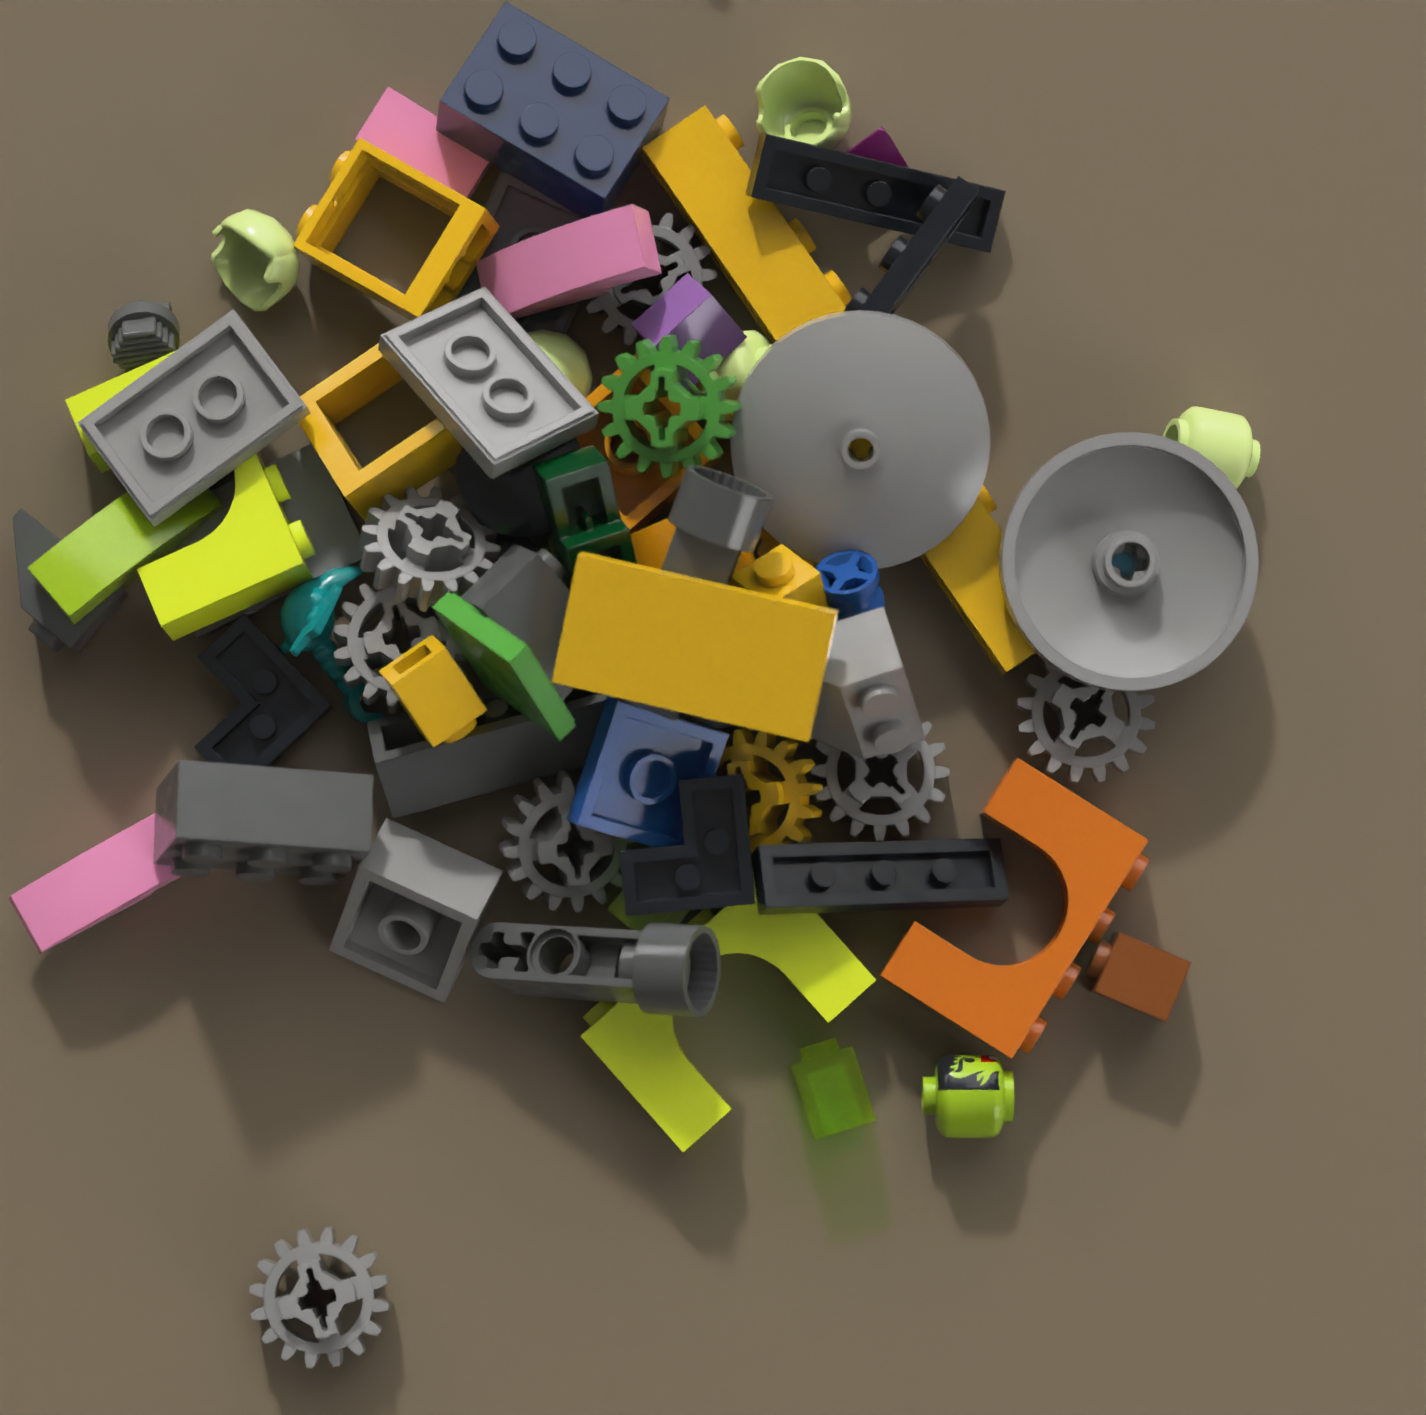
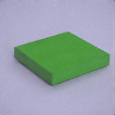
M447 592L432 606L483 686L559 741L576 726L574 723L575 719L527 644L455 593Z

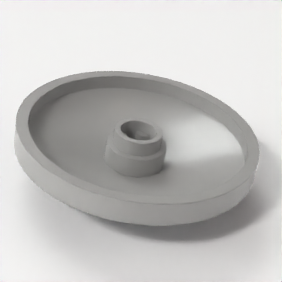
M865 310L843 311L812 319L786 333L771 345L753 366L740 390L737 401L741 402V409L734 412L732 425L737 429V432L730 440L734 475L760 487L774 497L763 528L780 544L810 561L820 563L825 557L844 550H860L870 554L876 560L878 569L910 561L931 550L947 538L964 520L981 491L989 463L990 427L980 388L965 362L950 345L926 327L909 319L889 313ZM856 438L869 440L873 446L869 448L868 456L856 457L854 451L848 449L851 441Z
M1119 432L1100 435L1079 442L1051 458L1031 476L1018 493L1007 515L1000 540L999 578L1002 594L1012 621L1023 639L1041 659L1061 674L1085 685L1109 691L1133 692L1161 688L1184 680L1208 666L1231 644L1240 631L1250 611L1258 582L1259 555L1256 533L1247 507L1235 486L1215 464L1196 450L1175 440L1148 433ZM1123 553L1131 559L1132 571L1127 577L1120 576V569L1112 566V559L1115 555Z

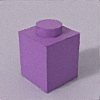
M688 273L631 324L643 340L650 339L653 342L657 351H659L662 336L669 334L676 335L679 350H682L690 340L697 339L702 341L699 357L703 360L718 353L724 359L747 338L717 300ZM688 370V379L696 385L700 380Z

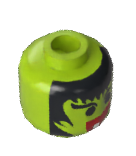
M944 1055L936 1063L934 1077H922V1115H934L936 1128L944 1137H995L1000 1133L1003 1122H1013V1071H1003L1000 1060L993 1055Z

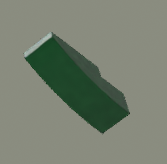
M594 445L532 464L559 562L569 573V577L565 580L569 590H571L577 556L581 551L637 564L629 528L621 520L608 461Z

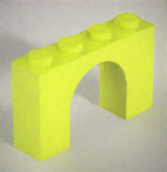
M174 352L65 400L88 456L102 473L111 468L77 422ZM259 452L234 469L235 493L231 507L224 520L211 534L194 544L137 568L160 626L173 641L313 579L306 559L316 555L314 547L302 521L298 520L290 524L281 503L291 499V495L277 464L275 463L265 468Z
M754 873L755 904L727 906L716 916L709 908H706L687 923V925L710 927L716 935L720 956L736 953L749 954L774 965L787 977L827 1023L876 981L872 974L817 913L759 915ZM600 1001L582 1017L590 1028L580 1037L682 1152H685L732 1110L731 1106L682 1051L675 1035L673 1016L646 1014L640 1009L638 1004Z

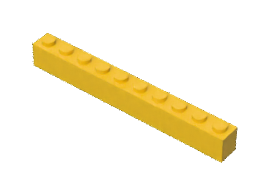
M704 105L642 147L643 160L687 224L695 228L694 234L703 246L709 245L711 249L710 257L772 344L786 333L812 319L843 312L846 305L852 300V297L841 279L832 269L825 274L821 272L810 256V253L816 250V246L797 218L787 223L773 202L745 195L751 170L738 152L739 149L745 146L733 124L724 114L715 119L707 106ZM856 438L851 441L848 449H852L855 456L861 458L868 456L869 448L873 445L865 438ZM982 485L973 507L960 525L941 543L918 557L1001 676H1004L1033 656L1035 652L1019 633L1005 604L999 578V548L1002 531L990 515L997 509V506L987 489Z

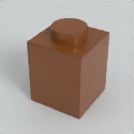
M1114 932L1110 943L1101 939L1097 943L1087 965L1085 975L1094 978L1089 990L1090 992L1158 1021L1167 1022L1191 962L1124 933Z

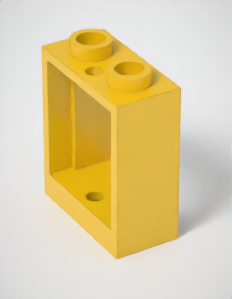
M359 137L352 150L342 153L335 162L330 173V186L319 204L310 206L301 217L296 230L298 238L293 246L309 263L405 318L413 320L456 299L474 270L476 262L480 260L500 226L486 208ZM379 177L452 217L406 294L333 253Z
M379 343L300 396L311 414L298 423L344 497L365 522L370 507L381 509L384 495L389 493L400 501L403 500L406 488L413 486L417 490L456 464V458L463 447L443 423L436 418L364 468L361 467L336 427V424L403 379L378 350Z

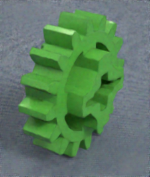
M669 334L662 336L659 351H657L650 339L639 341L636 343L639 359H636L627 352L619 354L615 361L623 372L622 375L610 374L602 378L601 383L607 389L613 391V397L597 403V410L612 413L614 422L601 430L603 436L619 434L623 442L619 446L616 455L620 459L634 452L640 455L637 462V471L641 473L650 471L656 462H660L663 478L677 475L679 461H681L685 469L688 465L702 466L700 453L711 460L719 458L724 453L720 444L715 440L717 437L730 438L736 435L737 429L731 423L725 421L726 414L741 409V402L726 399L725 390L731 388L737 382L736 377L725 376L719 378L715 372L723 360L719 353L704 360L699 357L702 341L697 339L690 340L682 350H679L676 335ZM654 365V371H650V384L642 392L631 393L639 376L646 369ZM688 370L700 380L706 393L700 392L688 379ZM668 396L669 401L680 402V414L670 416L669 411L659 410L658 400ZM708 419L701 435L692 444L684 448V441L688 440V428L695 421ZM633 420H637L651 434V442L638 431Z

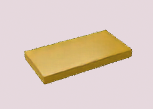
M581 551L577 556L552 682L809 742L839 611Z

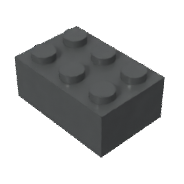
M178 760L156 789L153 864L170 865L172 874L186 877L207 876L210 874V868L235 870V877L245 881H268L274 879V873L299 875V882L306 885L327 886L337 884L338 877L344 878L371 852L373 775Z

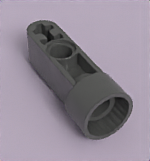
M688 465L668 517L669 522L676 526V530L661 570L729 585L741 552H753L755 550L774 497L760 487L735 476L707 467ZM615 697L675 722L680 715V712Z
M495 922L486 925L477 932L469 949V959L473 969L479 975L509 994L638 1004L640 1009L646 1014L686 1017L705 1016L715 1002L721 975V957L716 935L710 927L704 925L650 923L643 931ZM574 952L571 965L565 971L559 973L563 960ZM519 953L527 958V963L518 958Z

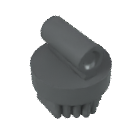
M141 300L130 302L118 309H114V313L108 323V347L111 351L113 363L119 364V368L125 369V373L174 352L179 348L180 327L176 316L172 312L170 302L156 303Z

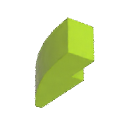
M208 488L154 527L127 491L58 542L27 569L33 579L72 624L75 625L120 586L123 585L127 588L139 578L137 568L164 557L223 507V504Z

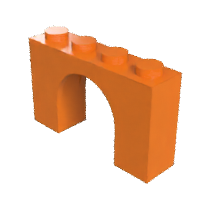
M1016 758L1011 763L980 815L1038 851L1053 867L1059 879L1063 895L1062 916L1054 936L1040 952L1025 961L1012 965H993L969 956L921 924L913 921L878 975L1010 1059L1013 1058L1018 1049L1028 1054L1034 1047L1048 1021L1039 1016L1052 994L1061 1000L1067 994L1082 969L1073 960L1086 940L1097 945L1116 915L1115 912L1107 908L1120 886L1128 891L1134 887L1150 860L1141 854L1149 841L1148 839L1019 758Z

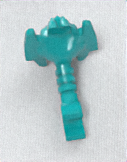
M335 567L298 586L286 597L280 611L281 628L285 639L279 650L283 655L290 650L295 657L301 651L308 652L313 650L312 655L316 661H320V667L323 671H327V676L331 681L335 680L334 684L342 691L346 712L352 719L367 724L368 721L383 718L384 714L362 709L360 696L366 685L362 683L357 687L347 688L344 682V675L350 669V666H336L333 652L336 651L337 645L329 639L335 624L334 607L342 592V586L362 574L363 571L359 567Z

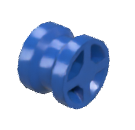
M860 550L839 551L825 557L817 565L816 570L821 573L828 608L839 611L837 621L883 606L885 609L883 591L878 586L880 576L877 562L870 554Z

